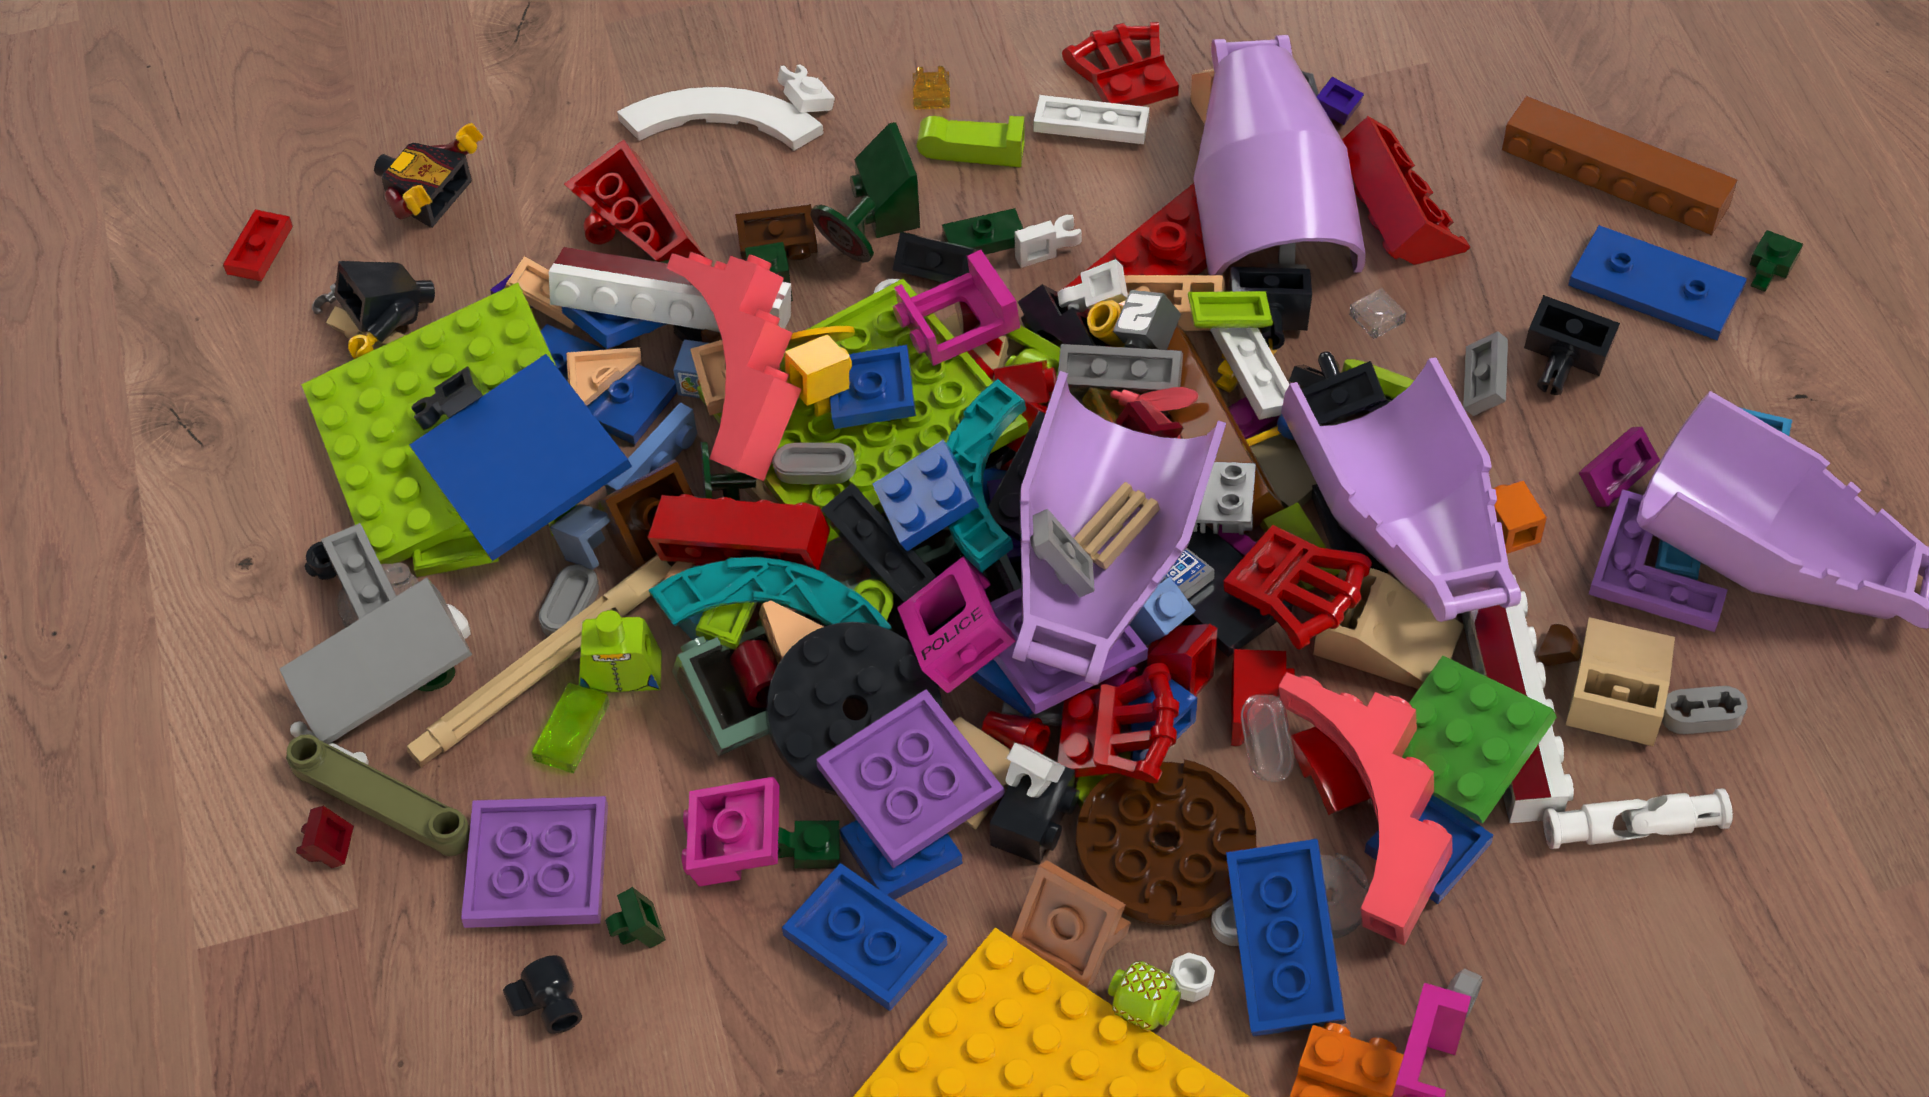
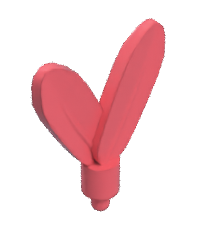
M1186 387L1161 389L1142 395L1124 389L1122 393L1113 390L1111 397L1119 400V405L1124 407L1128 402L1140 401L1158 424L1172 422L1161 411L1189 407L1198 399V393Z

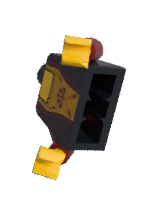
M469 123L463 126L457 132L456 139L449 144L427 146L411 143L406 146L397 158L385 154L378 157L375 162L374 172L382 177L385 201L396 218L406 219L412 216L433 228L472 182L466 155L468 153L473 154L477 149L476 143L484 138L474 124Z

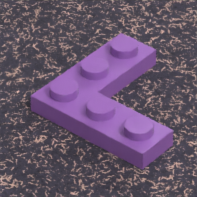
M1622 489L1588 595L1715 632L1728 589L1644 565L1653 534L1642 529L1637 523L1639 506L1644 495Z

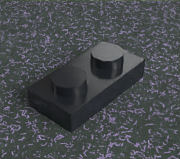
M900 232L892 270L946 283L969 273L967 255L977 252V249Z

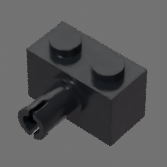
M1231 267L1228 292L1266 291L1273 324L1272 326L1258 329L1268 347L1269 339H1272L1273 350H1277L1284 345L1285 337L1283 330L1308 331L1312 301L1310 269Z
M1543 295L1529 327L1524 346L1527 350L1549 357L1542 376L1538 380V388L1543 392H1547L1551 380L1555 379L1550 394L1561 395L1572 366L1600 376L1620 323Z

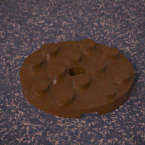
M1184 759V764L1162 762L1160 769L1163 773L1157 784L1118 773L1106 775L1090 791L1078 816L1076 831L1077 858L1082 873L1090 885L1126 904L1122 914L1139 921L1160 925L1186 924L1207 918L1212 915L1213 911L1232 899L1226 852L1256 848L1257 830L1248 803L1231 782L1216 771ZM1168 832L1177 837L1178 843L1176 848L1174 846H1156L1154 837L1159 833Z

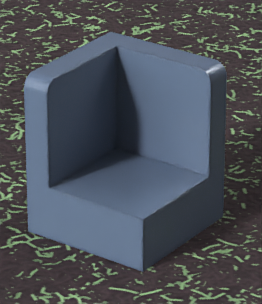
M579 504L550 526V529L567 561L593 570L599 566L593 549L606 540L601 529L611 520L606 512Z

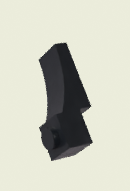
M1042 284L1018 301L1024 313L1021 317L1023 325L1042 338L1051 342L1058 338L1064 344L1105 346L1103 341L1091 334L1087 324V314L1073 307L1068 310L1067 306L1062 308L1059 306L1057 291Z

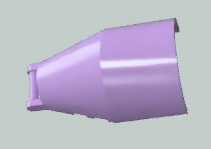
M1276 35L1273 40L1226 42L1225 39H1213L1211 54L1214 78L1194 173V185L1208 274L1222 275L1230 264L1250 253L1275 245L1302 241L1332 242L1349 247L1354 273L1362 272L1365 266L1366 253L1347 147L1294 60L1289 36Z
M1436 357L1429 358L1413 383L1387 405L1361 418L1338 425L1319 426L1298 383L1289 384L1284 395L1281 413L1334 518L1340 527L1430 608L1437 621L1453 620L1457 614L1500 605L1503 608H1508L1520 604L1521 591L1509 569L1502 524L1497 522L1494 505L1497 502L1496 490L1491 489L1489 471L1492 466L1490 456Z
M1060 371L1020 489L1022 627L1012 658L1025 662L1026 658L1084 676L1086 677L1085 682L1098 685L1108 652L1188 547L1226 423L1217 421L1216 427L1207 435L1190 439L1162 438L1132 431L1107 421L1085 408L1069 391L1067 383L1068 373ZM1124 482H1127L1135 492L1140 490L1145 493V497L1148 500L1153 498L1158 501L1160 510L1106 570L1093 563L1095 591L1079 598L1068 584L1063 585L1058 580L1050 564L1045 559H1039L1034 553L1030 542V537L1033 535L1032 515L1048 509L1074 538ZM1137 507L1123 523L1121 530L1114 537H1110L1097 552L1098 554H1101L1141 509L1140 507Z
M1709 391L1682 425L1650 479L1639 506L1637 516L1639 526L1751 592L1882 619H1890L1897 615L1919 628H1929V547L1918 540L1883 508L1876 513L1857 496L1861 491L1860 488L1853 482L1845 486L1826 469L1830 462L1822 455ZM1918 574L1923 577L1920 594L1914 592Z

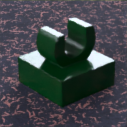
M633 887L617 895L622 911L612 914L605 920L611 937L618 935L622 945L638 939L649 948L666 940L652 901Z

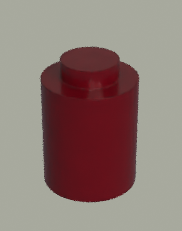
M754 639L746 640L739 644L732 653L730 663L749 705L755 708L766 707L768 688L778 662L768 642Z

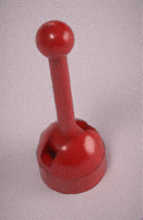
M591 208L592 212L584 220L585 237L592 244L601 245L608 243L615 236V227Z

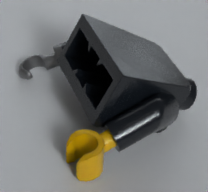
M338 261L336 282L330 286L331 292L317 297L313 302L312 310L316 314H321L323 312L320 309L321 305L328 301L333 303L335 300H338L360 332L369 331L366 336L356 335L348 342L349 352L353 359H356L373 351L372 346L378 340L382 343L398 326L413 324L417 320L419 304L433 303L435 288L431 280L415 281L400 263Z

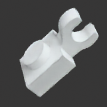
M1073 215L1061 216L1056 220L1054 226L1051 221H1047L1015 231V258L1019 266L1023 268L1055 258L1056 249L1073 247L1082 242V231L1080 229L1067 231L1074 229Z
M1115 259L1081 272V284L1067 287L1057 292L1061 308L1068 306V310L1073 307L1081 312H1084L1087 308L1090 310L1100 301L1124 302L1128 297L1123 265Z

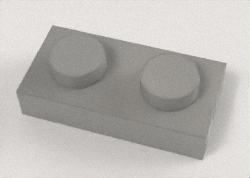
M1499 331L1466 346L1463 408L1472 416L1506 402L1508 339Z
M1048 509L1032 515L1033 535L1030 537V542L1036 556L1041 560L1045 559L1054 569L1058 580L1063 585L1068 584L1079 598L1094 592L1092 558Z

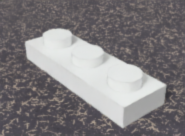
M1040 95L1034 117V132L1144 144L1150 107Z
M1211 328L1210 331L1258 419L1281 415L1284 395L1289 382L1258 328Z

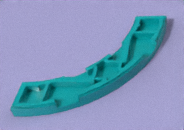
M998 379L983 390L966 408L964 418L958 424L956 430L950 433L947 440V445L951 448L979 504L978 508L950 524L948 529L956 545L967 560L980 572H983L1013 549L1012 539L1000 528L985 503L983 477L988 457L996 441L1013 420L1026 410L1025 400Z
M760 557L730 558L726 561L695 566L673 575L649 589V593L674 627L694 615L719 606L735 603H765L773 601L781 606L805 613L826 626L843 622H863L891 630L890 624L878 610L853 589H849L844 584L821 571L780 559Z

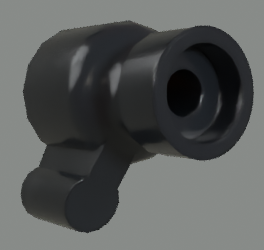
M546 956L533 961L521 972V979L508 984L503 989L513 1016H524L532 1011L543 1008L541 1017L549 1033L565 1032L575 1027L582 1020V1014L577 1002L574 999H570L574 989V982L565 960L561 956Z

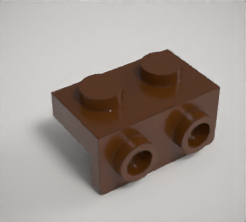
M811 204L735 214L741 259L747 261L745 248L778 242L784 243L786 257L788 256L789 260H803L809 258L811 253H817L815 227L810 215L812 210Z

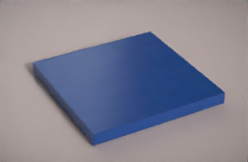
M547 354L410 444L413 452L492 561L632 467L625 454Z

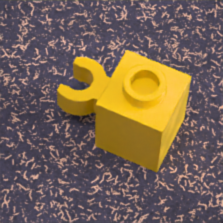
M827 334L785 351V373L789 374L787 383L801 388L799 398L805 405L808 406L814 403L816 417L831 412L830 396L849 389V370L852 368V361L846 349L839 347Z

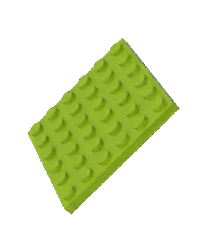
M904 279L891 284L806 330L830 326L854 327V336L835 342L839 347L845 348L848 354L907 345L916 416L834 429L831 412L816 417L814 403L807 406L798 397L777 450L789 443H842L853 450L857 468L849 480L839 484H788L777 478L773 463H771L763 482L780 504L796 505L803 502L819 506L822 509L853 483L880 514L885 512L872 484L940 441L944 440L947 443L950 433L956 430L958 424L964 418L966 408L983 390L993 383L967 351L935 366L932 365L925 352L919 354L916 351L910 338V329L908 326L904 328L900 326L893 311V306L898 304L894 287L902 284L910 298L917 295ZM934 313L923 317L936 336L937 345L955 338ZM785 353L780 363L782 372H785ZM700 385L697 387L698 394L700 399L706 405ZM722 412L713 415L719 422V424L721 422ZM1021 414L1003 431L990 453L1028 433V423ZM830 525L831 530L827 543L839 537Z
M518 282L301 384L355 525L361 523L383 570L412 557V553L415 550L425 551L469 530L410 447L411 443L449 418L444 414L433 426L423 430L414 419L416 414L411 406L422 398L434 395V388L467 366L477 377L483 395L545 354L557 367Z

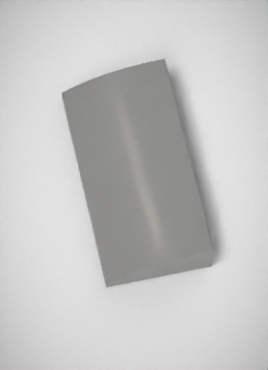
M426 577L279 670L316 738L326 744H330L470 657L472 653L441 592Z

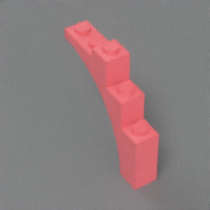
M690 252L689 257L685 258L672 253L666 268L686 278L702 294L714 313L723 342L726 363L725 400L720 428L709 459L764 481L801 392V388L786 382L789 374L778 370L793 334L779 327L780 318L770 314L784 278L769 271L772 265L770 262L750 254L747 261L730 256L727 264L716 261L714 267H712L713 261L699 254Z
M1286 672L1279 684L1281 706L1311 722L1338 745L1357 769L1373 803L1379 826V849L1374 877L1361 907L1362 926L1399 944L1405 945L1452 856V835L1443 826L1434 821H1419L1434 792V771L1430 770L1419 759L1413 757L1402 758L1417 730L1416 709L1412 708L1407 701L1400 697L1392 695L1386 697L1377 692L1374 693L1368 706H1365L1357 697L1351 694L1340 693L1339 695L1323 688L1317 680L1309 676L1297 677Z

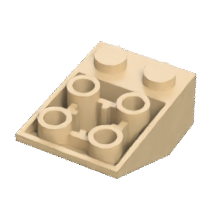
M1370 568L1369 575L1364 577L1360 589L1362 598L1353 609L1348 608L1345 611L1344 621L1338 628H1329L1316 635L1313 655L1419 689L1442 656L1449 659L1452 658L1464 625L1456 619L1444 622L1437 621L1431 609L1402 583L1385 572ZM1340 570L1338 578L1345 581L1347 572ZM1330 595L1328 601L1331 602L1334 596Z
M1589 617L1566 726L1654 746L1666 705L1675 637Z

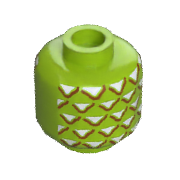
M1143 961L1134 962L1126 971L1118 969L1108 988V994L1114 997L1112 1009L1115 1015L1148 1031L1156 1029L1159 1025L1167 1026L1181 998V992L1176 990V981L1171 974Z

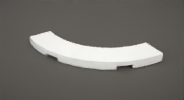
M702 87L671 91L649 97L617 111L619 121L639 141L666 129L682 126L684 123L695 119H706V123L738 124L741 121L753 124L758 127L759 131L777 138L793 151L823 134V125L807 112L800 113L791 103L764 93L746 89Z

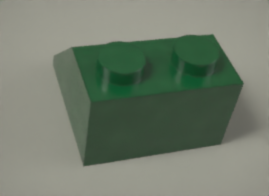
M889 123L854 159L856 175L850 176L854 197H861L863 199L864 196H868L876 204V207L864 220L865 225H872L876 238L920 228L917 173L897 123Z

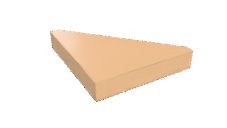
M640 347L566 353L568 382L586 406H588L605 392L613 382L622 378L641 362Z

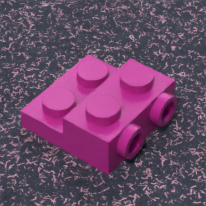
M774 777L689 791V808L683 814L684 827L687 833V848L682 850L681 860L686 875H690L699 887L741 880L742 870L778 864L780 785Z

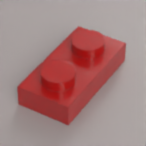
M255 209L223 263L226 274L262 282L293 227L290 216Z

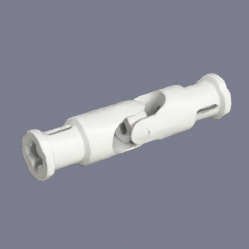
M1721 788L1715 789L1713 794L1689 797L1687 793L1662 795L1647 801L1633 799L1583 804L1580 810L1556 812L1555 809L1549 808L1545 809L1543 814V827L1549 848L1559 849L1561 844L1586 841L1587 844L1593 845L1643 838L1651 833L1669 836L1692 833L1694 828L1716 825L1720 829H1729L1732 824L1733 813L1729 795L1725 789ZM1620 813H1622L1621 816L1627 830L1612 829L1614 820Z

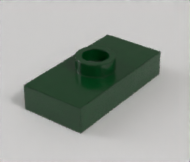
M1016 208L942 224V235L945 242L974 248L977 251L982 250L986 255L1015 248V231L1023 229Z

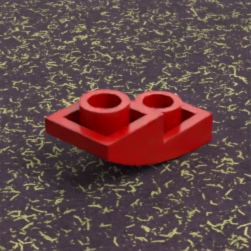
M1316 726L1287 737L1304 778L1312 776L1328 815L1371 799L1354 765L1338 745Z

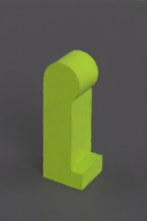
M928 116L920 122L916 147L921 155L930 159L1022 167L1025 145L1024 117L1009 116V123L1007 124L958 120L948 121L940 116Z

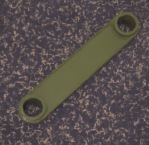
M309 734L300 735L289 743L286 759L292 773L301 781L309 783L439 851L443 855L456 856L467 849L470 828L465 816L457 809L451 808L324 743L315 736ZM456 829L450 834H444L446 831Z

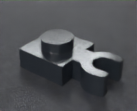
M467 366L434 388V395L420 399L411 408L416 414L414 419L423 430H426L433 426L444 414L450 418L481 398L483 394L477 377Z

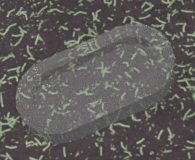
M1266 694L1253 695L1245 702L1241 711V723L1250 769L1262 781L1281 782L1291 774L1295 764L1286 708L1283 702L1276 696Z

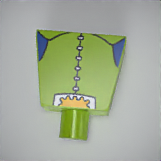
M607 610L601 612L596 619H586L582 622L579 693L661 690L662 652L645 619L641 617H621L616 611Z

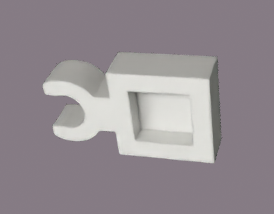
M797 65L795 73L790 72L785 66H780L777 80L785 87L783 93L800 113L832 110L835 97L818 78L807 77L808 71L804 66Z

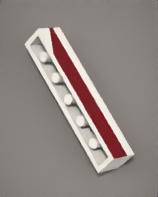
M563 247L549 270L550 305L720 332L714 313L702 294L686 278L667 269V263ZM782 282L770 314L780 318L778 326L784 329L791 317V283Z
M1521 591V601L1517 606L1503 608L1497 605L1461 613L1474 671L1554 709L1552 700L1545 699L1543 691L1546 683L1543 663H1536L1534 655L1537 648V640L1534 627L1527 626L1525 617L1528 613V603L1525 592ZM1552 725L1503 794L1509 823L1542 821L1545 809L1553 808L1556 812L1565 811L1567 802L1573 800L1572 778L1570 774H1564L1561 764L1564 761L1563 742L1560 736H1554Z

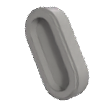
M789 443L780 447L772 460L777 478L788 484H839L849 480L857 468L853 450L842 443Z
M575 564L564 568L557 575L539 611L540 625L546 636H550L595 601L599 592V584L594 570L580 564Z

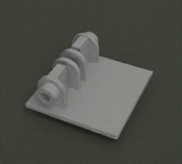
M1214 462L1193 532H1197L1198 523H1200L1201 533L1206 532V523H1213V534H1218L1219 524H1222V533H1239V535H1243L1244 530L1252 531L1256 463Z

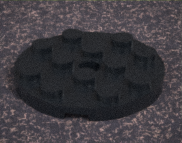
M843 622L828 625L800 639L789 649L778 664L770 682L766 699V720L769 735L778 755L797 777L803 778L812 785L825 790V793L839 796L818 769L816 759L926 689L942 708L939 686L921 670L912 644L897 633L884 627L863 622ZM850 697L860 700L867 708L865 717L860 720H851L846 717L842 708L843 702Z

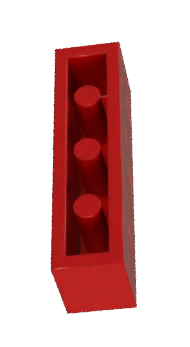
M688 494L680 496L662 495L648 539L661 561L709 564L726 561L728 557H760L794 562L819 571L831 529L820 507L802 502L793 505L779 504L768 500L751 502L736 501L728 497L708 499L696 498Z

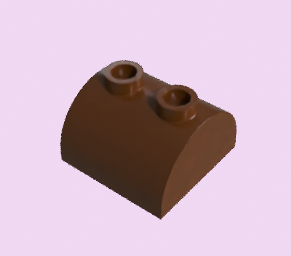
M671 460L599 500V510L606 512L611 520L605 526L624 559L635 571L657 555L648 539V535L661 496H680L682 494L694 496L678 462L675 460Z

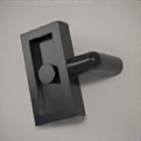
M1328 351L1322 352L1318 357V363L1325 380L1301 389L1319 426L1329 425L1387 401L1371 361L1340 373L1339 363L1333 354Z

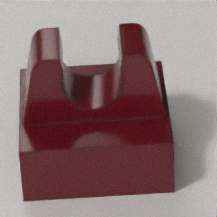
M324 805L310 809L308 821L301 828V832L304 834L302 845L296 848V853L309 862H323L330 868L345 865L354 826Z

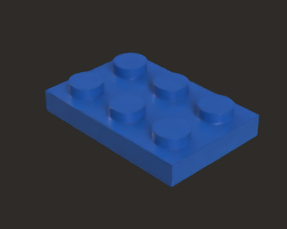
M841 863L782 926L784 937L889 1011L893 1009L948 945L946 935Z

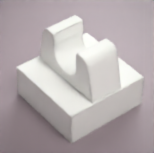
M1014 743L1006 758L1011 761L1006 776V783L1017 787L1021 778L1029 775L1031 786L1026 795L1039 798L1052 782H1058L1065 767L1028 746Z

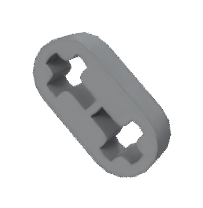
M1731 686L1675 690L1667 695L1662 723L1669 731L1677 734L1733 730L1741 725L1748 707L1747 700L1743 693ZM1719 703H1725L1726 708L1733 710V712L1726 713L1724 707H1718ZM1675 707H1682L1684 713H1690L1689 717H1683L1680 711L1675 710Z

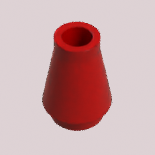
M990 711L982 724V731L1009 749H1012L1014 743H1018L1043 754L1049 743L1050 728L1044 725L1040 718Z

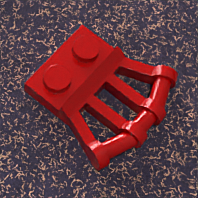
M1150 22V26H1126L1124 23L1114 25L1113 29L1109 31H1092L1090 36L1076 46L1070 45L1062 51L1065 63L1093 84L1103 102L1145 106L1178 96L1179 84L1165 63L1164 55L1160 54L1159 22ZM1131 40H1150V57L1142 59ZM1117 43L1128 63L1119 66L1107 46ZM1094 51L1105 70L1101 71L1084 57Z
M1272 525L1223 580L1224 591L1260 609L1261 615L1270 614L1287 632L1291 643L1300 650L1309 645L1310 639L1329 628H1338L1344 621L1345 611L1348 608L1353 609L1362 598L1360 593L1364 577L1369 575L1372 562L1369 557L1361 553L1315 546ZM1318 567L1345 570L1347 572L1345 581ZM1302 580L1334 596V598L1329 602L1297 586V584ZM1285 600L1315 615V617L1301 624L1282 602Z
M1154 663L1145 668L1143 675L1118 687L1102 684L1100 689L1085 690L1064 700L1057 763L1075 770V778L1118 773L1157 784L1163 773L1160 769L1161 764L1170 746L1175 745L1177 740V730L1173 727L1174 718L1179 715L1180 704L1174 699L1169 685L1171 675L1168 666L1165 663ZM1152 691L1154 692L1156 699L1152 703L1123 706ZM1156 721L1150 730L1121 733V725ZM1149 749L1144 761L1136 762L1118 757L1119 752Z

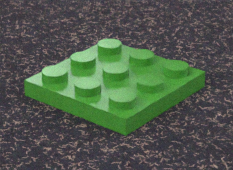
M1442 656L1409 702L1412 708L1416 709L1417 730L1402 758L1413 757L1424 762L1430 770L1434 771V792L1432 795L1483 824L1557 716L1554 709L1452 659Z

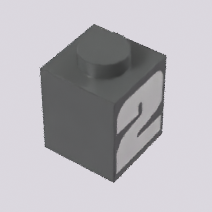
M1130 290L1113 332L1125 344V348L1167 350L1181 313L1164 293Z

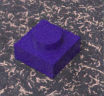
M1331 77L1317 95V98L1328 117L1345 125L1361 104L1364 93Z

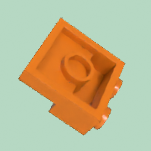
M1325 1023L1323 1028L1312 1025L1290 1097H1393L1404 1054L1396 1052L1397 1047L1392 1042L1383 1038H1371L1368 1043L1350 1037L1351 1032L1349 1029L1337 1023Z

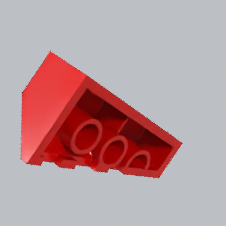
M1367 116L1342 139L1348 151L1352 179L1356 185L1354 188L1355 194L1368 207L1370 211L1368 219L1381 232L1384 238L1382 245L1394 259L1402 258L1413 265L1465 253L1471 248L1463 236L1458 237L1452 234L1448 227L1454 223L1446 210H1440L1428 198L1434 192L1426 181L1415 171L1411 170L1415 164L1390 128Z
M624 139L564 183L571 192L656 262L670 260L672 253L688 258L690 252L705 257L645 162Z

